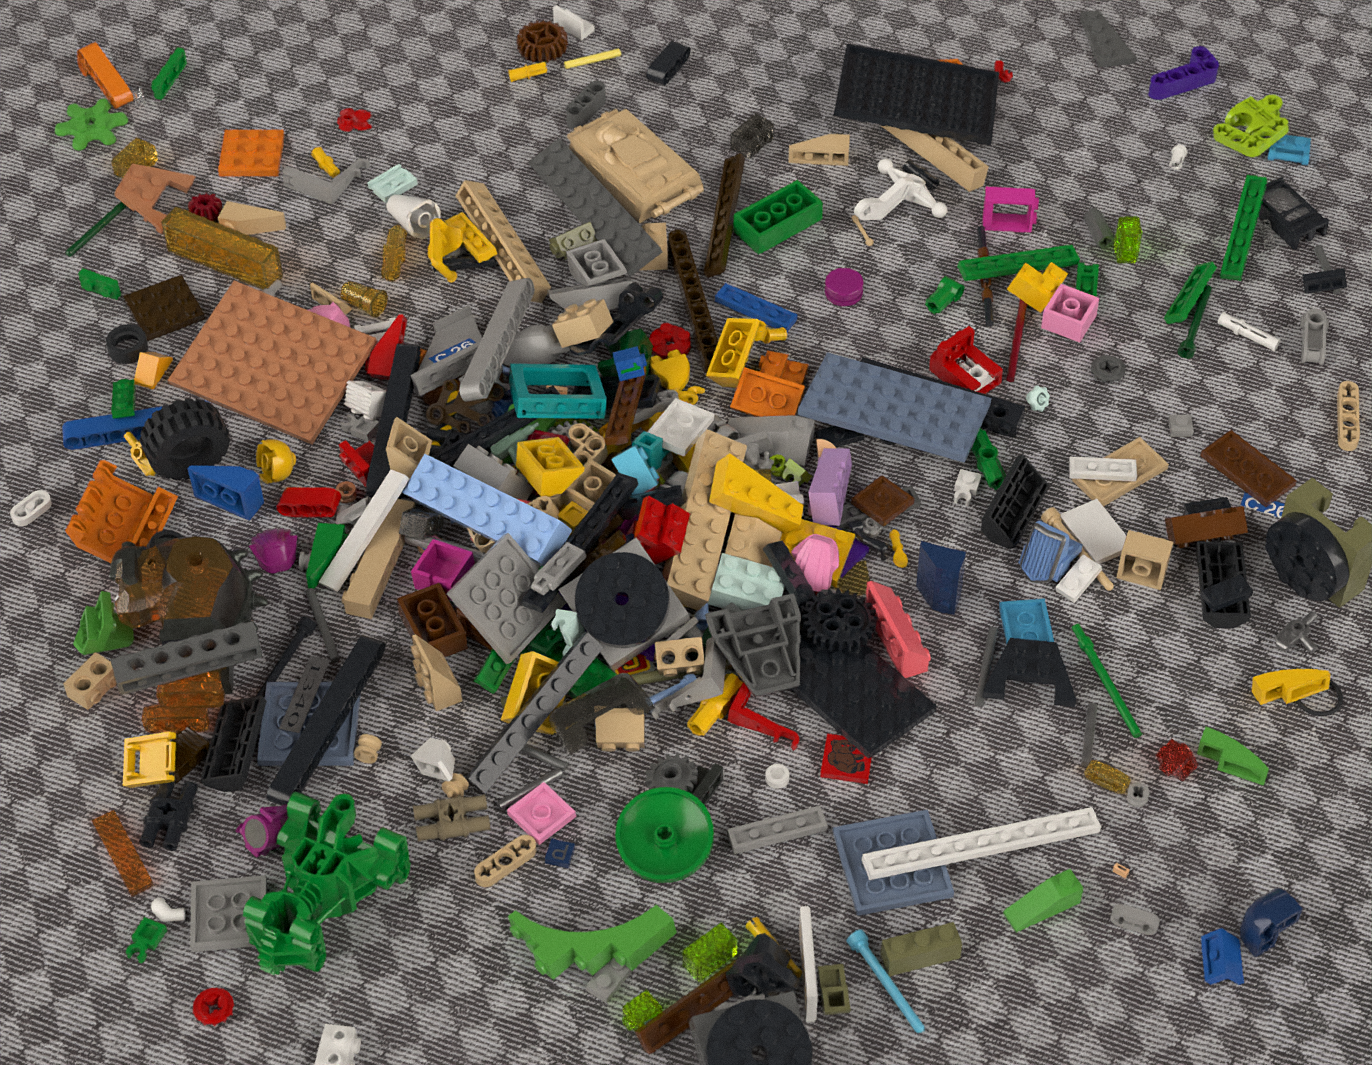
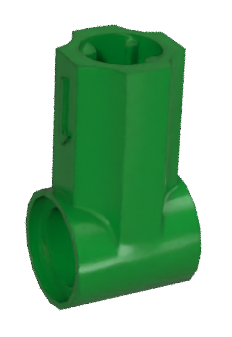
M945 276L939 282L937 290L926 299L925 306L933 314L940 313L952 301L957 302L961 298L965 286Z

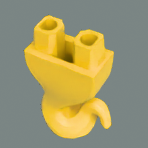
M673 350L668 353V359L661 360L660 356L651 357L649 364L651 375L657 374L660 377L661 386L666 390L677 391L679 400L692 405L697 403V394L705 393L704 388L692 386L687 391H682L690 379V364L686 354L681 355L678 350Z

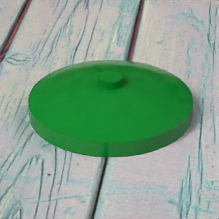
M659 787L637 795L625 806L617 821L615 839L622 861L634 874L651 882L671 883L691 876L703 866L713 847L714 828L707 808L697 797L682 789Z

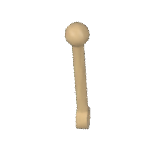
M853 215V223H856L862 235L864 236L866 240V245L872 246L874 243L873 240L868 237L867 233L865 232L864 228L859 222V218L856 215Z

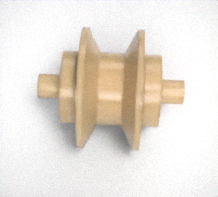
M453 773L450 781L442 783V790L447 794V797L456 798L458 795H464V791L468 789L469 784L462 774Z

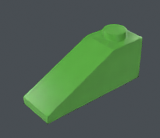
M1068 869L1048 878L1006 908L1003 914L1015 932H1019L1080 904L1083 886L1072 870Z

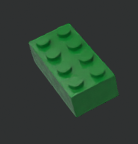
M797 179L735 213L733 232L759 255L821 221L823 202Z

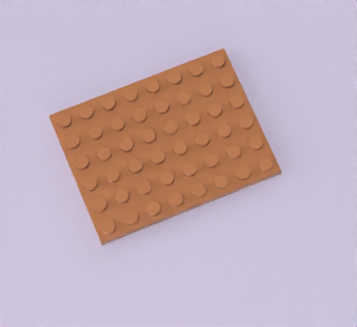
M233 281L168 378V382L172 386L313 445L346 393L347 382L354 380L377 344V340L375 337Z

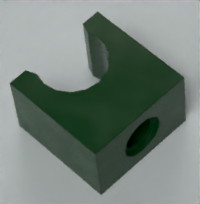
M642 328L627 331L616 343L610 346L604 343L612 357L613 352L638 346L639 353H644L647 363V366H645L646 375L648 374L653 345ZM614 357L598 362L597 368L603 377L618 376Z

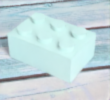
M722 553L708 604L724 609L733 602L742 611L765 606L770 603L772 598L782 596L785 585L774 567Z

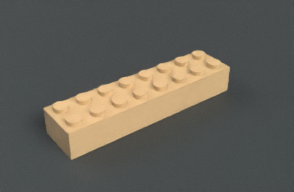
M708 429L696 441L683 492L684 504L680 505V508L690 513L681 553L666 559L662 573L681 604L697 611L709 601L731 511L709 502L716 462L729 453L743 462L747 445Z

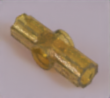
M393 225L389 229L387 243L383 245L381 274L382 278H385L388 282H395L396 279L400 278L402 263H405L407 233L405 229L398 225Z

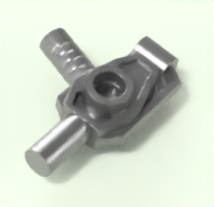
M1310 611L1302 620H1291L1275 636V646L1286 653L1291 646L1300 642L1311 654L1314 653L1318 647L1309 639L1308 635L1311 632L1309 626L1317 619V614Z

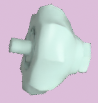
M1037 385L1026 396V400L1033 411L1038 410L1042 412L1049 405L1050 395L1046 387Z

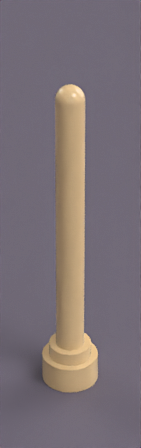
M1054 507L1047 509L1042 514L1041 520L1044 523L1067 533L1070 539L1077 542L1061 523V515ZM1083 548L1082 551L1077 555L1079 558L1082 555H1085L1086 557L1093 560ZM1101 571L1096 578L1107 591H1111L1114 585L1104 572Z

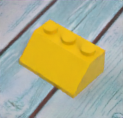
M727 318L706 374L708 378L722 387L737 388L759 330L760 321L758 319Z
M559 437L517 443L516 467L540 496L551 497L556 494H562L584 472L585 467Z
M534 651L521 654L501 721L508 724L512 721L559 662ZM565 696L536 732L549 735L554 734Z

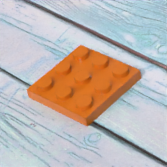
M225 130L218 167L219 176H279L285 136L284 130Z

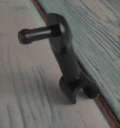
M860 520L849 522L848 525L852 528V531L849 532L854 533L864 545L879 550L881 552V560L885 561V550L889 548L888 544L864 534L863 524Z

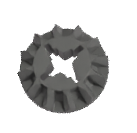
M1104 355L1092 362L1091 373L1095 375V379H1101L1102 383L1109 381L1112 384L1115 380L1120 382L1121 378L1125 375V365L1117 357ZM1105 366H1107L1111 373H1108L1107 370H1105Z

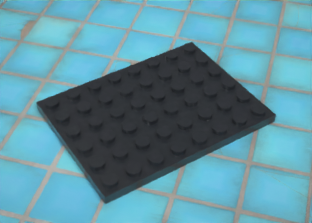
M847 43L833 116L991 146L999 72Z

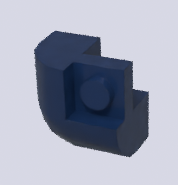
M1274 888L1256 899L1246 909L1240 927V938L1243 944L1255 958L1275 946L1280 932L1299 921L1303 908L1287 891L1281 888Z

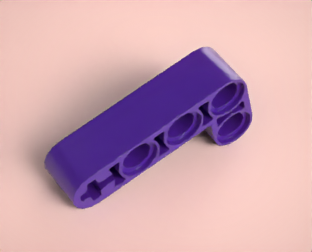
M1196 46L1192 49L1189 64L1157 73L1151 77L1148 95L1151 99L1162 100L1212 84L1217 78L1219 62L1206 47Z

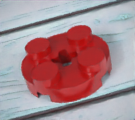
M663 323L649 336V340L653 345L652 355L660 356L661 360L668 359V353L673 350H678L681 355L686 354V356L690 352V333L679 326Z

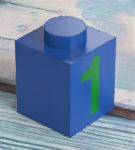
M638 346L613 352L620 381L645 375L643 367L647 366L644 353H639Z

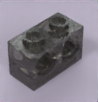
M755 113L731 133L730 149L737 153H742L744 157L750 159L762 147L773 140L774 123Z
M418 505L402 513L399 534L425 540L442 530L444 519L437 512Z

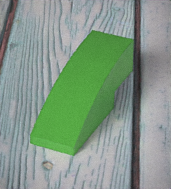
M1205 727L1197 755L1218 761L1217 770L1264 786L1269 768L1254 753L1236 740L1219 731Z

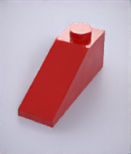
M403 314L397 316L371 351L370 358H367L365 370L371 378L389 380L397 343L404 342L407 318Z

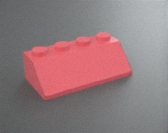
M873 581L867 582L866 603H871V609L876 610V632L897 671L905 678L927 672L929 661H931L930 653L921 644L920 634L917 630L914 631L909 614L903 611L900 597L895 596L892 588Z

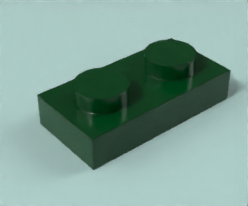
M555 616L527 645L529 651L549 657L563 642L564 637L559 625L556 630H553L551 625Z

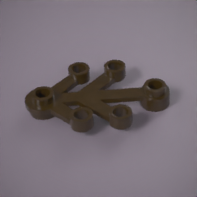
M446 380L443 383V391L437 403L431 404L427 408L426 418L431 424L440 425L444 422L456 428L458 432L469 433L471 431V424L468 421L460 422L449 416V414L458 412L476 421L482 427L485 424L481 423V418L483 416L487 417V423L491 422V417L488 414H480L468 407L488 400L501 401L506 394L505 388L500 384H493L487 398L467 402L463 401L459 390L454 403L446 406L450 394L457 390V383L454 380ZM449 382L453 384L452 390L447 389ZM497 388L501 392L498 397L494 395V390ZM436 410L440 411L439 418L434 416ZM463 423L468 427L465 432L461 430Z

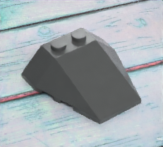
M794 593L772 598L770 603L765 606L730 614L728 609L705 614L711 637L754 697L800 685L799 633L801 614Z

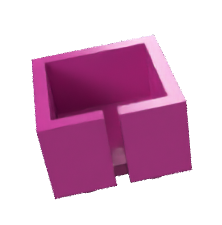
M432 539L411 570L414 588L420 590L440 583L448 600L452 601L447 593L475 565L473 552Z

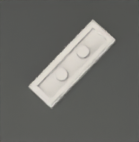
M1069 457V478L1136 482V460Z

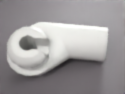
M162 897L155 898L151 903L152 912L162 922L186 919L185 908L171 909Z

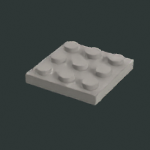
M266 875L191 882V952L255 947L249 943L243 910L250 897L255 896L263 899L265 894H267Z

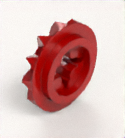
M215 987L202 991L193 1003V1013L196 1020L202 1022L204 1026L212 1024L216 1027L217 1023H226V1019L233 1015V1007L235 1006L233 997L222 988ZM218 1002L219 1010L215 1009L210 1013L209 1006H214Z

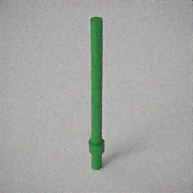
M1080 624L1073 625L1072 630L1078 639V646L1082 652L1086 653L1132 736L1139 738L1142 732L1095 652L1091 638L1086 636Z

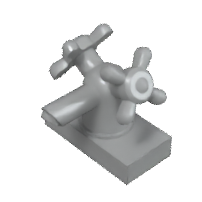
M765 430L736 439L735 441L747 445L744 463L753 470H764L763 477L767 478L769 476L768 471L774 464V461L769 459L770 454L768 450L774 449V445L768 432ZM764 452V460L760 459L759 453Z

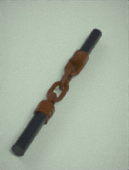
M978 226V258L988 257L989 249L986 243L985 227ZM988 278V284L983 282V279H980L981 287L984 288L981 296L984 302L985 323L987 326L994 325L993 292L989 289L992 283L991 278Z

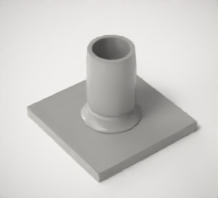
M509 533L504 534L447 593L506 664L511 663L556 615V610H560L567 603L557 593L543 613L523 606L521 600L530 590L534 582V576L539 569Z

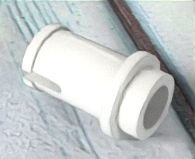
M1178 144L1172 148V158L1169 166L1174 170L1182 168L1183 160L1187 156L1186 147Z

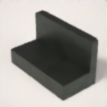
M714 763L710 770L701 766L697 767L699 778H697L698 786H694V793L691 794L697 797L704 805L707 804L723 781V767Z

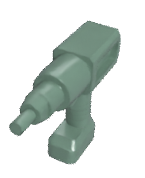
M536 422L522 430H517L510 436H505L490 447L491 453L502 461L510 455L516 467L517 443L526 441V437L533 433L534 428L539 423Z

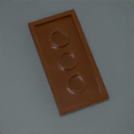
M1232 430L1201 451L1200 456L1264 507H1267L1296 486V479Z

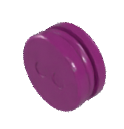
M850 268L832 270L825 279L826 298L838 306L856 304L863 296V277L856 270Z

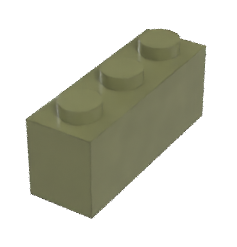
M951 922L884 939L881 942L880 956L887 974L893 976L960 959L962 941L955 923Z

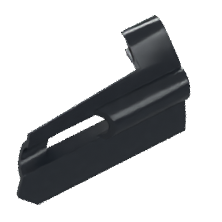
M636 283L629 284L619 295L618 313L610 314L613 323L599 338L575 344L570 348V352L579 356L593 352L601 342L606 343L608 346L616 343L642 316L654 311L663 301L662 291L657 287H650L646 292H643L640 285Z

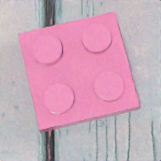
M545 782L507 809L508 816L529 836H532L538 845L542 844L576 817V811Z

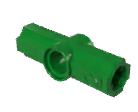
M980 428L971 449L977 460V468L983 473L989 488L997 490L1000 488L1006 474L998 459V449L991 444L986 431Z

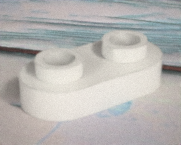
M38 490L28 495L11 509L10 515L13 523L18 526H26L37 519L51 507L50 495L43 490Z

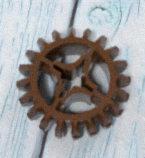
M536 20L535 23L529 22L528 26L523 25V29L519 30L516 38L517 49L521 57H525L526 60H532L533 63L536 61L540 63L544 61L549 63L550 60L556 61V58H561L562 54L566 53L568 46L566 31L558 23L553 24L552 20L549 22H545V20L542 22Z

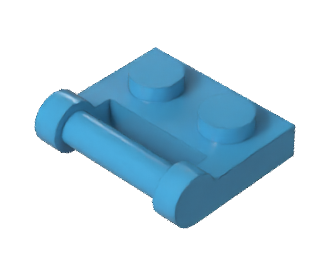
M1284 135L1269 147L1267 160L1274 161V159L1298 162L1301 165L1308 166L1311 138Z

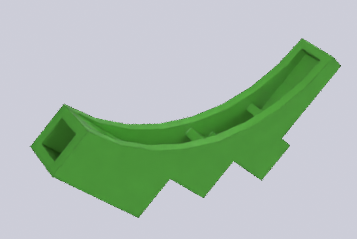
M658 905L622 925L590 932H568L547 928L529 920L516 910L508 916L511 924L509 928L511 933L518 940L522 938L526 942V946L534 954L536 969L542 975L547 974L553 980L574 962L582 971L586 969L592 976L613 958L619 965H625L633 971L677 933L674 919Z

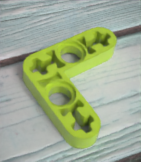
M1283 117L1274 118L1252 136L1229 124L1221 123L1213 128V137L1217 142L1248 157H1257L1288 133V120Z

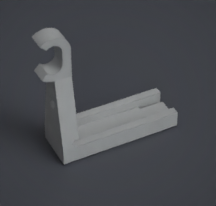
M364 158L357 159L346 170L333 178L331 182L286 166L282 170L284 186L333 204L355 177L361 178L360 167L370 168V161Z
M712 637L707 639L703 677L697 678L673 695L655 702L650 708V713L655 720L659 717L658 714L667 708L674 712L676 707L723 694L726 656Z

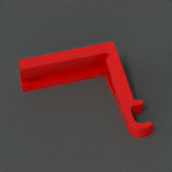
M743 682L729 709L727 721L773 736L774 743L778 742L779 737H786L793 741L791 749L794 751L799 743V735L795 731L778 725L760 714L745 708L752 693Z

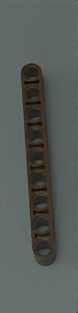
M675 229L668 234L669 254L702 369L707 374L718 339L687 234L683 230Z

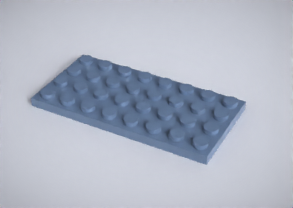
M827 352L798 408V415L965 463L991 405V398Z

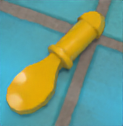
M895 529L891 530L889 538L893 545L892 549L895 551L893 562L896 566L904 568L908 564V558L902 550L903 545L900 541V534Z

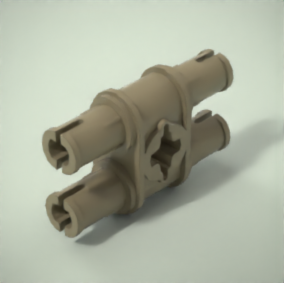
M485 794L465 798L458 795L456 798L443 800L438 798L434 800V803L414 805L415 821L436 817L440 820L435 824L416 826L418 842L438 838L445 841L447 838L467 837L469 833L491 830L489 815L475 818L464 817L467 812L487 810ZM451 814L454 817L453 822H451V819H449Z

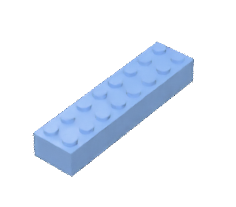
M424 454L402 492L415 502L494 542H497L504 534L509 533L527 556L541 566H544L561 549L572 532V529L562 521L427 454Z

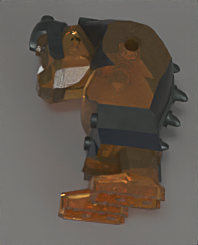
M211 537L155 539V546L149 549L145 546H136L132 542H124L121 549L115 552L110 567V579L115 580L119 585V592L114 603L120 623L136 629L160 620L163 629L159 631V639L162 645L171 641L177 642L188 639L193 635L207 634L216 629L233 627L242 622H251L253 610H256V607L268 605V600L264 596L256 594L252 587L253 582L260 579L264 573L258 569L247 570L241 567L240 561L246 558L248 551L243 549L227 550L223 544ZM254 622L255 629H256V631H257V630H258V626H257V624ZM234 665L157 685L156 697L159 703L143 707L142 723L145 731L152 734L164 732L178 733L185 730L186 727H190L195 732L207 731L210 721L208 709L221 707L224 705L225 694L233 693Z

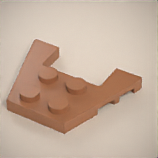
M132 164L115 190L114 196L132 211L136 210L144 217L143 220L145 222L149 221L156 227L157 232L163 234L171 217L154 210L153 207L167 185L188 193L194 183L195 176Z

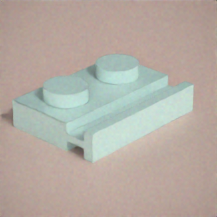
M400 164L367 182L368 188L372 189L374 194L385 203L388 202L391 196L395 194L401 195L418 185L417 178L405 168H401Z

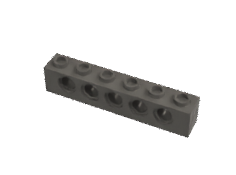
M251 621L248 623L242 622L225 629H216L203 635H193L181 641H171L155 648H145L140 652L123 654L110 660L121 696L263 656L254 622Z

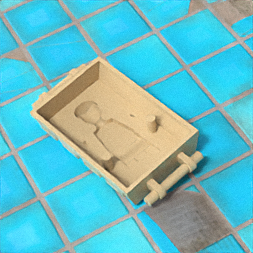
M617 109L611 112L606 111L596 120L584 126H578L574 128L573 132L567 134L568 139L571 141L569 149L638 223L652 216L653 218L660 215L664 216L674 207L687 200L691 201L697 198V195L704 191L699 173L627 109L618 112Z

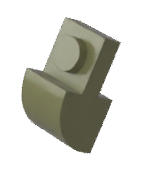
M844 964L818 966L823 1015L850 1013Z

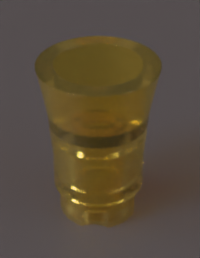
M352 281L345 282L341 287L340 297L342 300L365 311L374 318L379 317L387 306L388 294L385 290L371 288Z

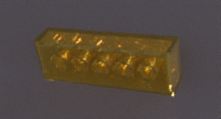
M175 207L161 222L167 249L171 253L263 290L268 289L276 279L281 280L283 278L279 250L273 244H268L255 237L243 234L238 230H233L178 207Z

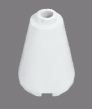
M395 194L387 202L388 212L415 238L424 239L429 237L430 222L434 218L441 217L440 208L430 199Z

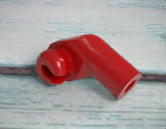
M1001 60L995 61L994 71L999 72V80L1003 83L1010 82L1011 78H1013L1012 71L1008 73V69L1003 71L1004 62Z

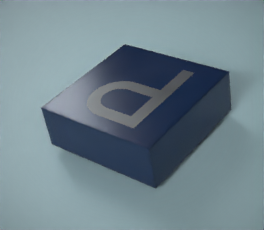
M551 838L545 856V863L569 869L575 851V843Z

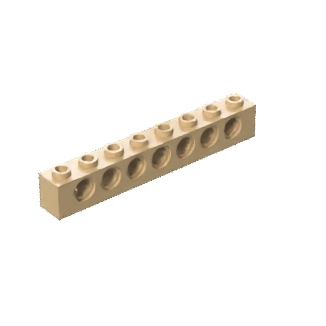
M464 180L456 194V198L472 223L496 248L497 255L494 257L509 281L530 278L534 284V295L531 301L542 303L547 295V290L551 288L550 284L483 183Z

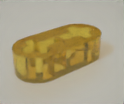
M1097 760L1090 761L1084 771V775L1088 780L1117 794L1125 793L1131 783L1128 775Z

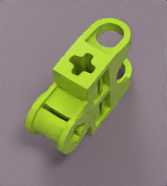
M1267 95L1259 101L1250 96L1235 105L1228 112L1225 124L1234 127L1245 126L1247 127L1245 133L1252 136L1272 119L1280 117L1279 109L1282 107L1283 101L1277 95Z

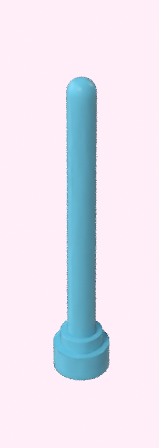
M857 930L852 933L846 940L853 951L856 950L857 953H861L915 1032L922 1033L924 1025L868 947L869 938L863 930Z

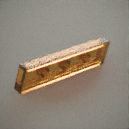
M112 810L93 819V826L131 897L153 887L154 883L116 812Z

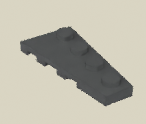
M1099 10L1080 12V20L1098 68L1136 64L1137 57Z

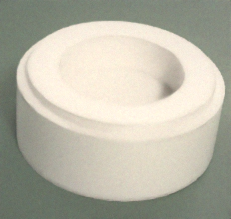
M782 764L769 766L765 773L766 783L775 789L785 787L789 782V770Z

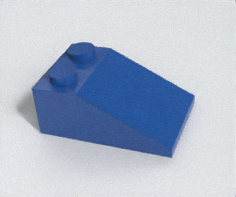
M189 466L188 468L194 497L249 521L264 504L259 475L253 470H247L240 466Z

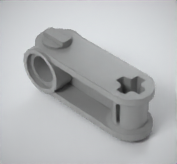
M1310 309L1300 318V328H1302L1301 363L1313 362L1323 366L1329 319H1327L1324 311Z

